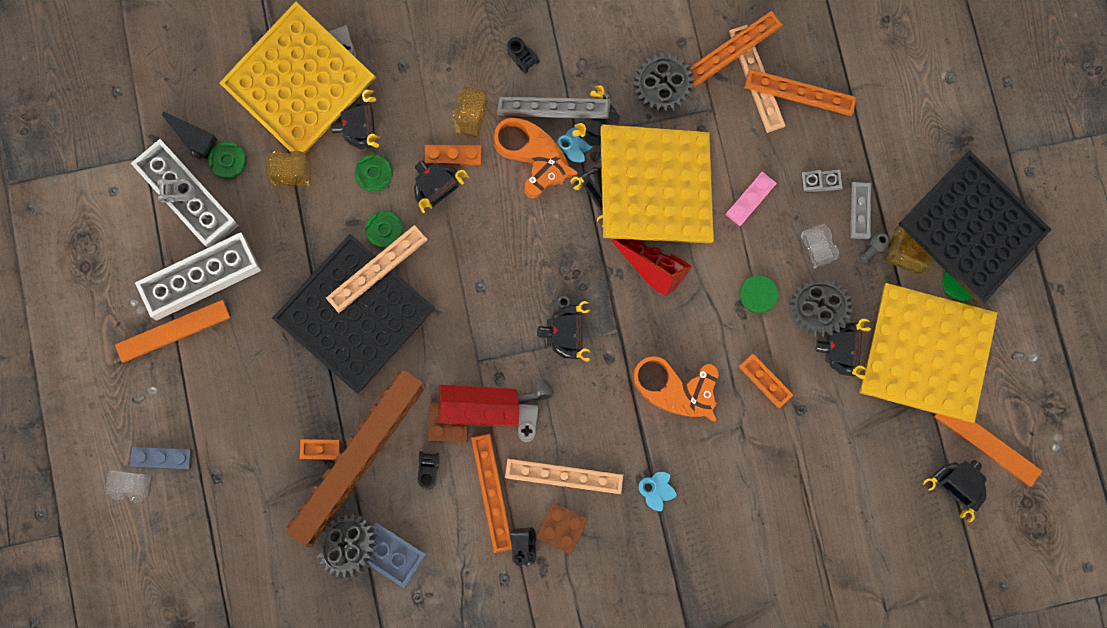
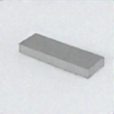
M851 183L850 238H871V183Z

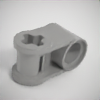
M344 25L329 31L356 58V52L347 26Z
M186 179L158 180V185L160 186L159 202L189 201L194 199L197 194L195 186ZM189 186V190L183 194L182 190Z
M519 404L518 436L523 442H530L535 438L538 405ZM525 428H529V432H532L529 433L528 437L521 433V431H525Z

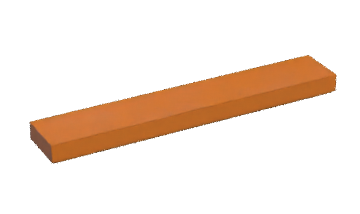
M771 10L692 65L688 70L693 71L691 77L694 78V83L691 84L695 88L779 30L783 24Z
M753 69L748 70L744 86L746 89L848 116L853 115L857 98Z
M221 300L117 343L115 346L121 362L125 363L228 320L231 316L225 301Z
M941 414L934 415V418L1029 487L1034 484L1041 474V469L976 422L971 423Z
M491 435L471 437L493 551L498 553L512 550L511 534Z

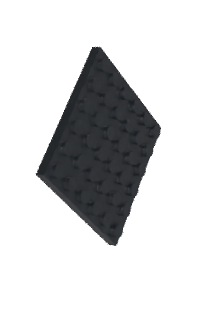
M970 150L898 223L980 305H983L1051 231Z
M349 234L272 319L354 392L359 394L435 310V307L391 270L338 313L326 297L376 257Z

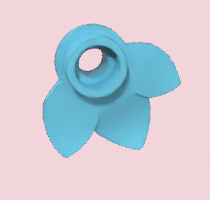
M573 127L567 131L566 135L559 137L556 144L563 154L567 155L569 160L581 163L585 161L583 153L588 152L593 146L588 145L579 136H574L573 131L578 129ZM567 143L569 146L563 147L562 144Z
M657 472L651 478H644L639 483V492L646 497L647 505L653 510L662 511L663 501L671 500L677 496L675 490L667 484L670 479V474ZM646 484H650L652 486V489L650 491L645 490Z

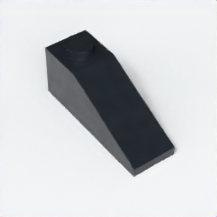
M163 111L162 116L191 151L190 154L195 158L201 159L203 157L208 160L210 151L214 149L218 141L214 134Z

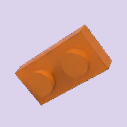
M300 439V459L335 460L340 453L341 441Z

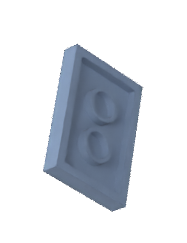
M376 522L373 526L375 530L372 533L377 534V537L373 539L378 542V545L373 546L377 553L371 554L374 561L368 560V564L396 584L405 588L426 554Z

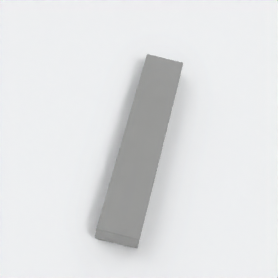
M500 97L497 114L498 116L608 119L611 102L610 99Z

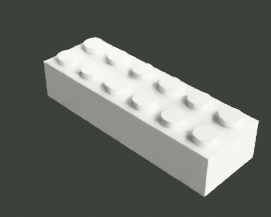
M161 139L131 163L159 195L160 186L158 185V180L186 179L195 186L197 194L194 199L174 201L167 204L207 248L221 242L239 226ZM189 186L182 190L183 194L189 190Z
M240 232L139 280L135 284L150 317L157 321L260 272L261 269L246 237Z

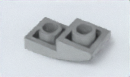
M841 170L802 172L803 188L806 192L842 190Z

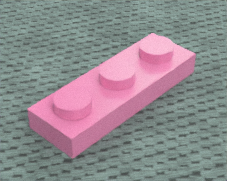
M761 172L729 209L726 216L741 226L777 183L764 172Z

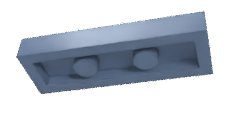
M132 447L130 467L191 469L192 450Z

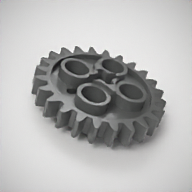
M662 52L660 58H657L653 54L654 60L647 57V64L641 62L642 69H637L639 75H635L634 79L638 82L634 83V88L638 89L635 90V94L639 95V101L644 100V106L650 104L651 111L654 107H657L658 113L661 108H664L665 113H667L668 108L675 111V105L681 108V101L687 103L685 96H692L689 90H694V85L691 84L694 83V78L691 77L693 71H688L690 66L689 64L684 65V59L678 61V55L671 58V53H668L667 57H664ZM665 67L668 69L665 73L659 72L660 68ZM680 79L682 80V82L680 84H674L673 80ZM649 81L655 82V85L652 87H649L646 84ZM664 92L670 94L667 98H662L660 95Z
M818 278L817 283H814L810 279L809 285L803 282L802 288L797 287V293H792L793 299H790L791 306H789V312H792L791 319H795V325L800 324V330L806 328V334L814 331V336L816 337L818 332H821L822 337H824L825 332H828L832 336L833 330L839 333L840 327L845 328L846 322L850 321L853 303L850 302L851 296H846L847 289L842 290L841 284L836 287L835 281L829 284L826 278L823 283ZM831 302H836V303H838V304H837V305H832V304H830V303H831ZM804 310H811L812 312L807 313ZM827 317L829 318V320H823L821 318Z
M345 514L344 518L338 516V522L331 520L332 526H325L327 532H321L324 538L318 540L322 545L316 548V550L321 552L317 558L322 560L319 564L330 575L340 579L343 577L349 579L350 575L357 577V571L364 573L363 566L370 567L368 560L374 561L371 554L377 553L373 549V546L378 545V542L373 540L377 537V534L372 533L375 528L370 526L371 523L361 516L358 517L355 514H352V516Z

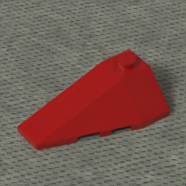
M611 239V242L644 280L659 294L667 296L678 287L692 267L673 254L667 256L660 253V249L655 246L654 248L644 246V242L641 240Z

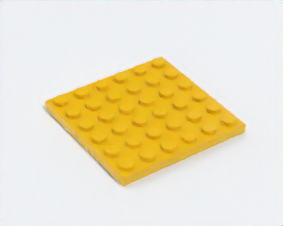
M295 2L222 79L220 84L296 158L300 159L331 127V124L341 116V112L346 110L376 77L305 9Z
M602 125L603 238L693 243L714 242L709 132Z
M885 283L865 368L867 371H864L865 379L862 380L860 393L974 423L998 313Z

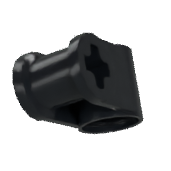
M513 37L508 41V55L524 74L528 73V69L533 65L540 63L537 55L530 50L521 38ZM513 45H518L520 47V50L514 51L511 49V47Z
M423 451L419 452L417 480L419 485L425 490H430L436 485L440 453L425 454ZM426 475L432 477V482L429 485L422 484V478Z
M534 528L512 529L513 562L519 566L534 564L537 557L536 532Z

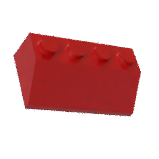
M439 385L438 424L513 428L519 426L517 391L512 388Z

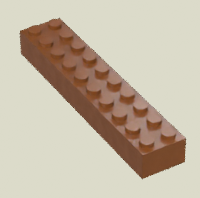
M404 369L401 373L397 372L392 380L394 383L390 389L387 387L383 391L380 403L373 405L369 411L371 415L367 421L363 420L357 428L359 430L355 437L351 436L347 441L346 450L344 453L340 452L334 460L336 464L333 468H329L322 477L324 479L320 486L316 485L310 493L312 495L308 502L305 501L298 510L300 514L297 518H292L288 523L286 533L303 546L312 548L321 532L324 531L325 526L332 520L426 387L423 382Z

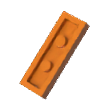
M425 145V163L427 165L437 163L439 165L481 166V145Z
M754 354L749 356L738 367L778 409L793 396Z

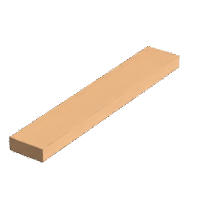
M744 25L730 30V37L733 38L748 26ZM755 46L738 57L746 77L749 69L765 73ZM751 90L766 132L769 133L784 128L785 123L775 97Z
M415 225L412 226L328 295L326 299L340 313L424 244L427 238Z
M515 459L507 460L505 474L506 479L620 495L623 483L622 474Z

